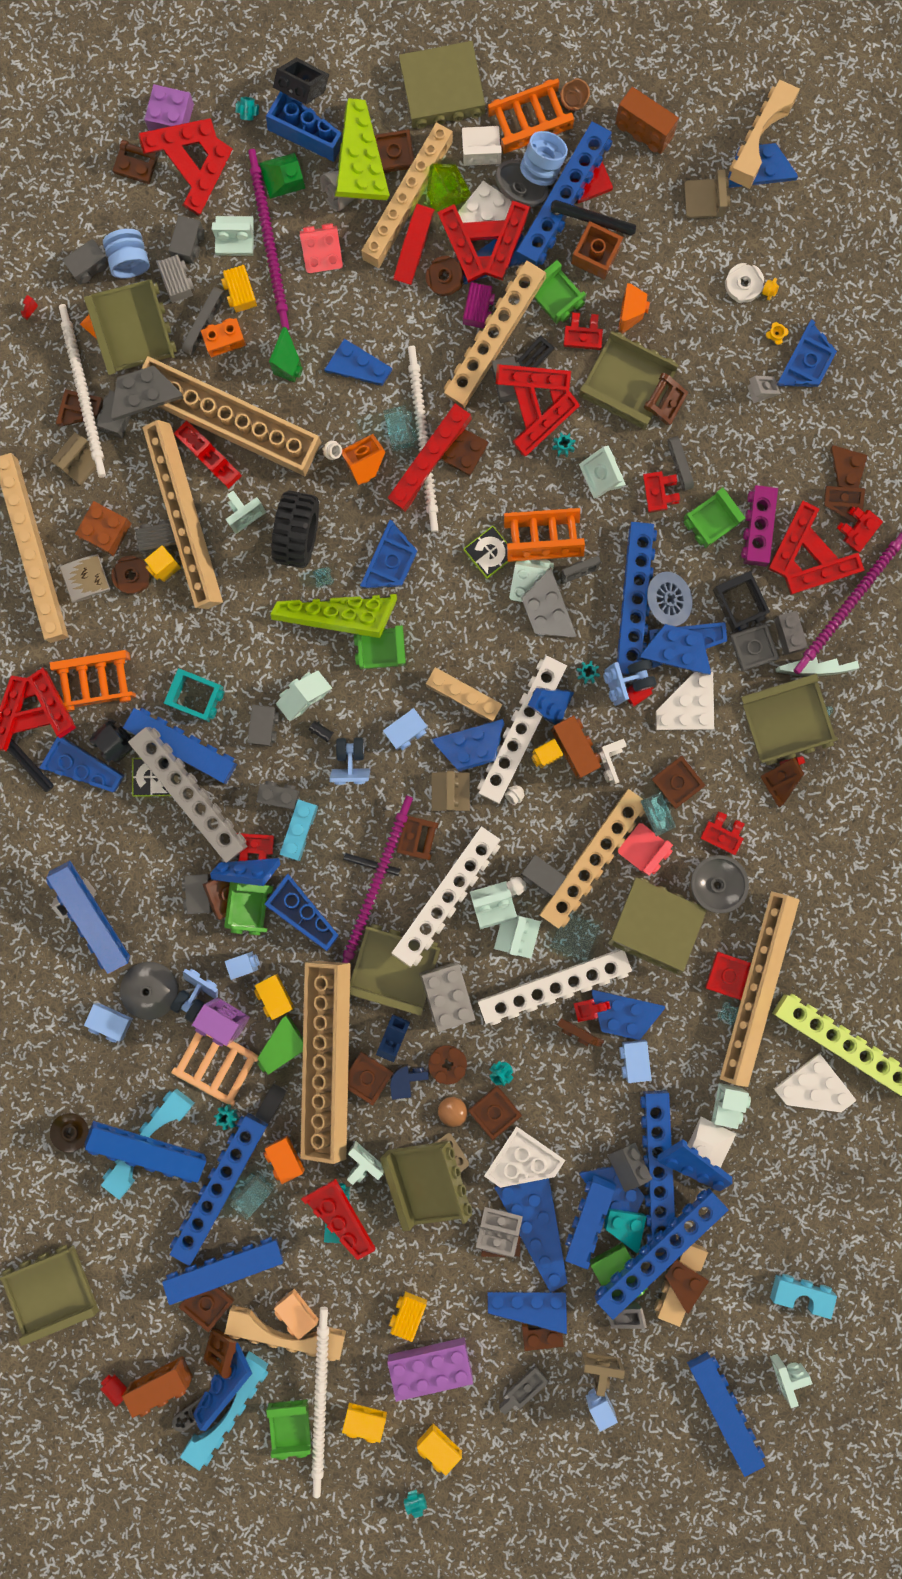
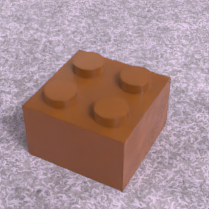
M589 221L573 253L571 264L605 280L621 248L623 237Z
M93 501L75 535L114 557L132 523L127 518Z

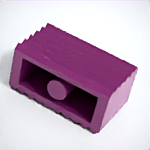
M470 283L463 315V325L485 328V321L489 314H492V312H489V307L494 305L495 300L492 286Z

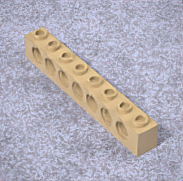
M436 122L361 250L364 261L380 268L453 142V131Z
M529 261L519 266L516 271L517 277L507 285L505 289L507 293L503 298H499L495 305V312L493 315L489 314L485 321V328L477 333L474 339L476 341L472 348L469 347L464 355L465 360L462 364L459 363L454 371L455 376L452 381L449 379L444 387L445 396L463 408L470 401L490 369L492 361L497 358L546 279V272ZM523 281H527L530 283V285L527 288H521L519 286L520 283ZM512 298L520 300L516 305L510 304L509 301ZM502 314H507L509 319L503 322L499 320V317ZM495 330L499 332V335L496 338H491L488 336L489 333ZM481 347H487L489 349L488 352L484 355L480 354L478 351ZM476 363L478 368L475 371H470L468 369L470 364ZM465 379L468 381V384L465 387H459L458 382Z
M629 789L625 791L568 872L567 878L555 895L547 902L539 916L558 929L561 926L563 928L570 920L568 915L572 910L575 912L581 904L579 900L582 895L586 896L592 889L591 882L594 879H599L603 873V870H601L605 863L609 864L614 857L612 852L616 847L619 849L625 841L623 837L626 832L630 833L636 826V823H634L638 816L642 817L645 813L641 803L644 799ZM624 808L631 809L632 816L630 818L623 816ZM614 823L621 826L619 834H615L612 831ZM603 839H607L610 842V848L607 850L601 847ZM593 854L599 857V863L596 866L590 863V857ZM582 870L588 873L586 881H581L578 877L579 872ZM570 886L577 888L578 892L575 897H570L567 893ZM559 902L566 904L567 908L563 913H559L556 909Z

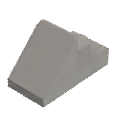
M754 376L749 379L750 385L747 387L753 403L781 394L774 376Z
M636 1301L629 1304L615 1319L612 1320L609 1317L611 1329L647 1328L643 1309Z

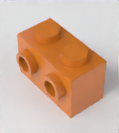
M229 318L220 324L208 325L201 330L210 357L246 346L237 318Z
M288 1135L266 1146L264 1156L268 1163H272L274 1177L277 1181L280 1180L281 1184L304 1173L305 1169Z

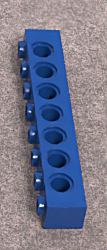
M593 121L591 122L519 246L517 260L524 264L526 261H529L537 267L539 264L542 265L547 257L546 252L554 246L556 242L555 236L564 229L567 217L562 214H552L553 211L550 209L551 203L554 200L574 205L577 199H581L585 190L583 189L586 183L589 184L591 182L595 167L599 168L603 160V153L605 151L608 152L612 145V132ZM590 147H596L598 149L592 150L590 149ZM581 163H587L588 165H587V166H582V165H580V164H581ZM572 179H578L579 181H578V182H572L571 180H572ZM562 195H568V196H570V197L567 198V199H564V198H562L561 196H562ZM544 227H549V228H551V230H550V231H544L543 228H544ZM535 243H540L542 246L537 248L533 245Z
M631 522L629 526L617 662L619 663L622 676H633L629 674L627 667L630 664L642 661L638 657L646 648V643L643 640L644 635H647L648 624H645L646 616H649L650 612L649 605H647V591L649 579L653 577V567H650L651 560H654L655 549H652L653 541H656L657 530H654V524ZM637 541H645L647 547H639ZM642 559L645 562V566H638L635 560ZM634 578H641L643 585H636ZM632 597H640L641 604L633 603ZM637 615L640 619L639 623H633L630 620V616ZM631 633L636 634L638 641L631 642L628 635ZM628 652H633L636 655L635 661L627 659L626 655Z
M667 1090L643 1091V1096L640 1097L641 1108H644V1116H641L642 1128H645V1136H642L643 1148H646V1155H643V1160L652 1177V1180L644 1184L645 1187H648V1195H645V1206L649 1207V1215H646V1226L650 1227V1234H647L648 1245L654 1240L653 1237L657 1234L656 1229L659 1226H664L666 1229L669 1221L675 1217L673 1169L659 1163L658 1155L652 1154V1150L655 1147H661L662 1153L672 1146L670 1101ZM654 1107L660 1109L657 1116L650 1115V1111ZM654 1127L661 1129L660 1134L657 1136L651 1135ZM658 1166L662 1167L663 1170L661 1174H653L654 1168ZM656 1187H663V1192L661 1194H654V1190ZM659 1206H663L664 1212L662 1214H656L655 1209ZM676 1234L670 1237V1242H676ZM659 1248L655 1253H663L665 1249Z
M250 1113L245 1117L241 1116L236 1125L239 1127L236 1134L232 1133L229 1137L227 1151L223 1150L217 1159L220 1162L217 1169L213 1167L208 1176L211 1179L207 1186L203 1185L198 1194L201 1196L199 1202L193 1203L189 1210L191 1214L189 1220L185 1219L179 1228L182 1231L179 1238L175 1236L170 1245L172 1251L169 1255L188 1266L194 1261L268 1126L267 1123ZM242 1132H248L251 1135V1139L244 1140L241 1135ZM232 1150H240L241 1157H234ZM223 1167H230L232 1170V1174H225L223 1172ZM213 1184H220L222 1191H215ZM204 1201L211 1202L213 1208H205ZM194 1219H201L203 1226H197ZM185 1236H191L194 1242L192 1244L187 1243Z
M710 1188L702 1190L697 1195L696 1201L692 1204H687L682 1210L683 1213L678 1218H672L664 1231H659L649 1245L646 1244L639 1250V1255L629 1259L624 1265L625 1268L620 1273L619 1271L614 1273L610 1278L611 1281L606 1286L602 1285L596 1291L594 1297L597 1304L612 1320L728 1211V1208ZM700 1208H708L706 1214L699 1215L698 1212ZM687 1221H693L691 1228H684V1224ZM672 1235H679V1239L676 1242H670ZM659 1248L665 1249L661 1256L655 1255L656 1250ZM649 1262L650 1267L648 1269H641V1264ZM629 1276L636 1277L633 1283L626 1282V1279ZM619 1289L622 1291L619 1296H612L614 1290Z

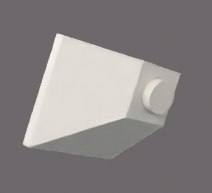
M700 1117L687 1146L689 1148L694 1147L702 1158L707 1157L713 1166L717 1165L721 1168L736 1133Z

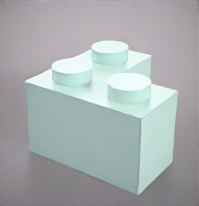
M319 671L312 674L308 672L301 680L295 679L288 685L290 688L279 695L281 698L277 701L276 705L290 722L302 715L310 705L321 700L332 687Z
M719 1083L712 1122L715 1125L738 1129V1125L742 1124L743 1113L750 1106L751 1097L749 1093L741 1087Z

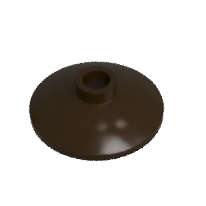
M62 1114L51 1125L50 1139L53 1145L60 1151L75 1152L85 1145V1140L89 1133L88 1124L78 1114ZM69 1128L74 1129L73 1135L68 1133Z

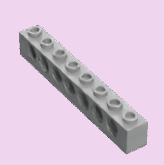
M145 727L128 743L226 863L231 861L248 847L245 844L246 839L240 833H236L233 829V823L228 818L225 819L223 817L221 808L216 803L213 804L210 801L208 792L197 785L198 781L192 773L188 774L184 769L185 764L182 760L175 758L172 754L173 749L167 743L164 744L162 742L160 733L155 728ZM151 743H154L157 748L154 754L149 749ZM164 758L169 762V766L166 769L161 763ZM176 773L181 776L179 784L174 781ZM188 788H190L193 791V797L191 799L186 796V790ZM200 803L205 805L206 810L204 814L198 810ZM212 818L216 819L218 822V826L216 829L212 828L210 825V821ZM224 833L230 836L228 844L222 840Z

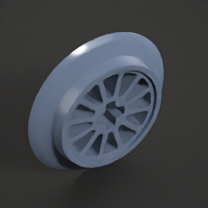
M661 572L653 577L647 591L648 605L652 614L664 625L678 626L683 624L690 616L692 610V595L687 583L673 572Z

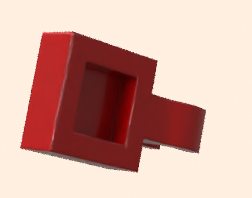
M594 999L573 1003L578 1022L598 1018L597 1012L611 1009L609 1001L595 1004Z

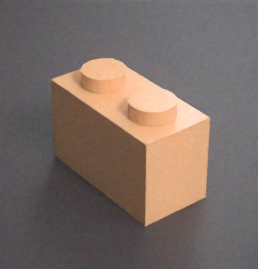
M295 1289L278 1301L274 1307L276 1317L280 1321L283 1320L285 1322L288 1332L293 1337L296 1336L298 1340L313 1329L319 1320Z

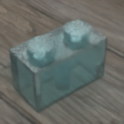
M405 405L383 410L392 451L415 447L414 441L417 440L415 429L410 427V423L413 422L411 411H407Z
M259 1171L255 1175L251 1173L244 1181L246 1186L242 1190L238 1188L231 1196L233 1200L230 1206L246 1220L250 1218L275 1188Z

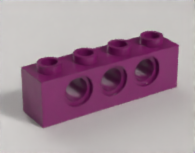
M755 485L752 491L748 493L747 502H750V510L747 509L745 521H748V527L744 529L743 539L746 540V545L742 547L741 558H744L743 564L766 567L770 563L778 488ZM757 504H762L765 507V511L758 510ZM755 522L761 523L763 529L758 530L755 527ZM758 541L761 548H755L752 542Z

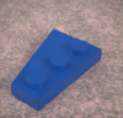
M344 339L324 371L383 386L392 372V368Z
M536 688L528 706L551 724L556 725L564 718V712L574 692L570 690Z
M279 858L220 862L210 875L212 880L264 886L281 864Z

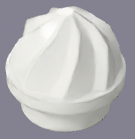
M329 441L322 448L324 456L329 460H335L342 454V447L336 441Z
M517 785L509 787L505 793L506 799L512 805L521 803L525 796L523 788Z
M512 877L510 881L506 882L512 896L516 894L519 896L525 891L526 882L520 877Z

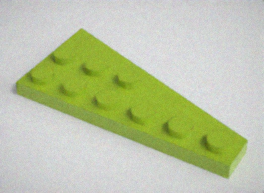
M348 98L345 107L343 139L340 148L335 197L388 200L390 195L366 100Z
M390 594V597L387 598L373 595L371 599H362L360 596L330 598V601L320 602V599H313L312 602L302 603L300 600L277 601L270 615L271 620L380 638L396 604L397 594Z

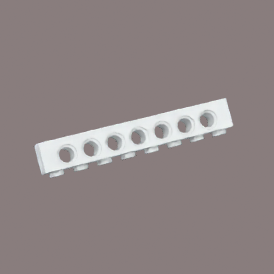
M546 656L545 660L540 659L536 667L539 672L536 677L532 676L528 684L531 688L528 694H523L519 702L522 706L519 711L515 710L511 718L514 721L512 727H507L502 736L505 738L503 745H499L497 748L496 760L494 763H489L486 769L488 775L486 779H481L477 787L480 790L479 795L498 804L500 803L542 718L536 711H534V716L527 717L524 714V710L529 707L528 703L536 688H548L551 690L557 688L567 665L549 656ZM549 674L551 681L549 683L543 682L541 675ZM519 724L524 725L526 733L518 734L516 726ZM511 741L516 742L518 749L510 751L507 748V744ZM507 759L510 763L509 767L506 769L501 768L499 760ZM492 776H499L501 784L498 786L492 785L490 782Z
M481 826L393 950L392 955L410 968L412 965H418L423 958L420 954L424 948L426 950L430 948L434 942L432 940L434 934H440L445 927L443 922L446 917H452L456 911V908H454L458 901L462 902L468 894L465 890L469 885L473 887L479 878L476 876L480 870H485L490 863L487 860L491 854L495 856L501 847L498 845L500 842L499 838ZM476 848H485L486 854L483 856L478 855ZM468 862L473 863L475 870L467 871L465 864ZM454 879H463L464 885L462 887L455 886ZM449 893L453 896V901L446 903L443 901L442 896ZM439 909L442 912L441 918H433L431 915L432 910ZM428 925L431 928V932L424 935L420 932V927ZM411 941H417L420 947L418 950L412 951L409 949L408 944Z
M618 949L480 999L478 1004L485 1023H490L492 1026L500 1023L504 1017L508 1016L509 1019L519 1016L521 1011H534L538 1009L537 1005L544 1003L547 1006L555 1003L557 998H570L574 996L573 992L581 990V993L591 990L592 986L598 983L599 986L610 983L612 978H625L629 976L628 973L632 969L625 951ZM607 963L614 964V971L612 973L605 972V965ZM590 969L596 971V977L592 980L586 977V973ZM571 976L578 978L576 986L568 984V979ZM552 983L560 984V990L557 993L550 991ZM539 989L542 991L540 999L532 998L533 990ZM516 996L524 998V1003L521 1006H516L513 1003ZM499 1002L506 1005L505 1011L497 1012L495 1010L496 1004Z

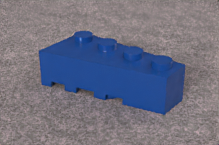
M282 92L278 94L266 115L268 131L334 162L340 152L342 133L325 119L318 117L314 110L308 109L300 101Z
M289 874L285 876L264 904L268 909L326 952H328L339 937Z
M593 1175L592 1181H587L584 1190L587 1193L586 1198H581L578 1210L581 1212L579 1217H574L571 1226L574 1228L573 1234H568L565 1243L568 1246L566 1262L588 1270L591 1252L594 1253L598 1240L597 1235L601 1233L605 1220L604 1216L607 1215L615 1192V1183Z

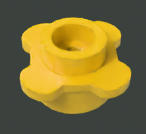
M774 278L773 281L767 280L764 285L762 294L768 296V301L778 292L777 278Z
M775 322L772 324L771 330L766 333V338L772 339L776 345H780L783 342L784 336L788 335V329L782 324Z

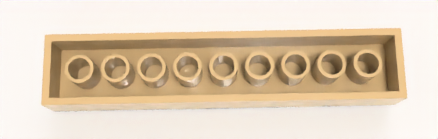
M147 356L142 369L154 365L184 397L158 406V408L306 476L321 445L318 435Z
M328 961L305 962L301 1159L330 1164L346 1160L350 963Z

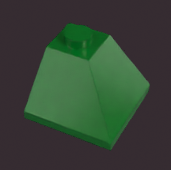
M295 153L259 163L270 199L305 189L303 176Z
M283 327L269 363L274 375L295 383L296 378L301 376L303 367H301L300 359L286 327Z

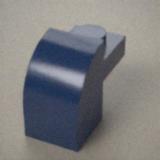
M392 1015L376 1055L394 1062L410 1022Z
M408 1064L400 1066L394 1072L391 1079L392 1100L411 1098L410 1082L429 1080L428 1069L424 1070V1067L412 1068L413 1071H409Z

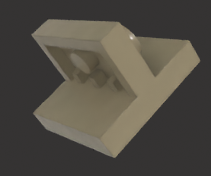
M75 432L51 460L53 464L80 486L96 469L95 460L91 457L89 442Z
M455 771L432 773V811H470V773H455Z
M582 1352L581 1363L584 1373L594 1374L593 1383L596 1395L605 1397V1391L609 1390L610 1377L624 1379L625 1370L621 1358Z

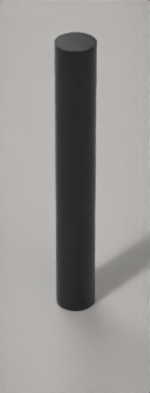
M348 853L344 855L343 860L372 869L379 867L377 865L379 862ZM387 865L389 867L385 869L387 873L399 876L401 869Z

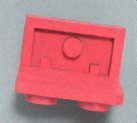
M333 223L323 224L322 228L314 229V226L304 227L303 231H300L305 268L308 273L343 267L337 226H333Z
M639 823L618 849V853L646 876H649L651 873L654 875L661 867L659 863L663 858L666 860L670 856L673 844L668 840L664 841L643 823Z

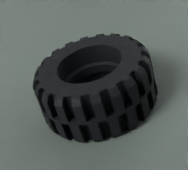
M286 491L281 496L275 515L271 543V555L275 563L297 568H304L309 564L314 549L319 520V501L315 495Z

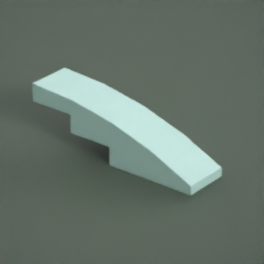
M815 657L799 675L793 669L800 661L779 666L776 668V672L796 676H810L814 674L825 676L855 671L860 667L858 661L839 666L837 658L818 663L817 657Z

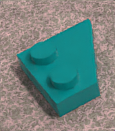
M609 1208L604 1228L634 1252L639 1253L647 1216L643 1213Z

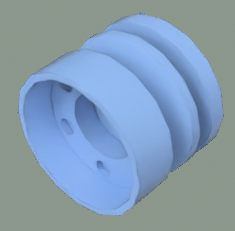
M535 132L529 140L520 164L521 173L524 177L540 186L553 184L567 156L568 149L565 142L551 132Z
M120 229L104 237L103 246L108 257L111 275L116 278H132L142 275L149 269L148 256L144 250L142 235L138 230Z

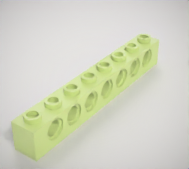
M791 993L790 996L783 994L772 1014L902 1096V1068L899 1067L900 1062L892 1057H889V1059L882 1056L883 1051L875 1046L871 1049L866 1045L867 1041L861 1037L856 1036L854 1038L849 1035L851 1031L840 1025L838 1028L833 1024V1019L825 1014L821 1017L816 1013L818 1010L807 1004L804 1006L799 1003L801 999ZM800 1008V1017L794 1018V1010ZM816 1019L818 1024L815 1028L811 1029L810 1022ZM832 1029L834 1036L831 1039H827L826 1034ZM849 1040L850 1047L844 1050L843 1043ZM862 1051L867 1053L864 1060H860V1053ZM882 1061L883 1068L877 1071L876 1065ZM899 1072V1079L897 1081H894V1073Z

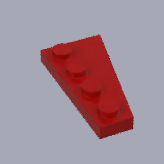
M336 1179L301 1198L305 1204H308L313 1209V1213L328 1225L327 1228L340 1238V1242L357 1260L375 1251L376 1248Z

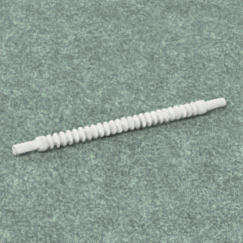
M61 304L59 305L62 318L61 328L66 349H68L67 353L69 354L68 358L70 359L73 378H75L74 382L76 383V392L79 397L78 401L80 402L81 412H83L82 416L84 417L83 421L85 422L84 426L86 427L85 431L88 436L91 457L95 460L98 477L102 478L106 476L102 461L104 455L103 451H101V443L98 441L99 436H97L95 417L93 416L90 397H88L89 393L87 392L88 388L86 387L82 363H80L81 359L79 358L80 354L78 353L79 349H77L78 345L76 344L77 340L75 339L73 323L69 320L66 305Z
M409 346L410 365L408 370L411 373L409 377L412 378L410 383L413 384L411 385L413 389L411 393L414 394L412 399H415L413 401L415 405L413 408L416 410L414 414L417 415L415 417V420H417L415 424L418 426L416 428L419 431L417 433V436H419L417 440L420 441L418 446L421 447L419 448V451H421L429 439L426 436L428 435L426 431L428 427L425 426L427 424V421L424 420L426 419L424 415L426 412L423 410L425 406L422 405L424 403V400H422L424 396L421 394L423 390L420 389L422 387V384H420L422 380L419 378L421 376L419 373L420 365L417 364L415 346ZM430 473L423 486L426 489L424 493L427 494L425 496V499H427L425 503L428 505L426 512L429 514L431 532H438L436 515L438 506L435 505L437 503L434 500L436 498V495H434L436 491L433 489L435 485L432 484L434 482V479H432L434 475Z
M320 1307V1320L317 1327L318 1341L316 1344L318 1347L316 1350L318 1352L316 1353L317 1368L315 1370V1377L317 1379L315 1380L316 1390L314 1392L316 1394L314 1397L315 1422L313 1423L314 1443L312 1445L313 1465L311 1471L314 1498H319L321 1495V1479L324 1475V1421L326 1420L325 1394L327 1393L325 1389L327 1388L326 1373L328 1371L326 1368L328 1364L326 1362L328 1361L327 1346L329 1344L327 1307Z

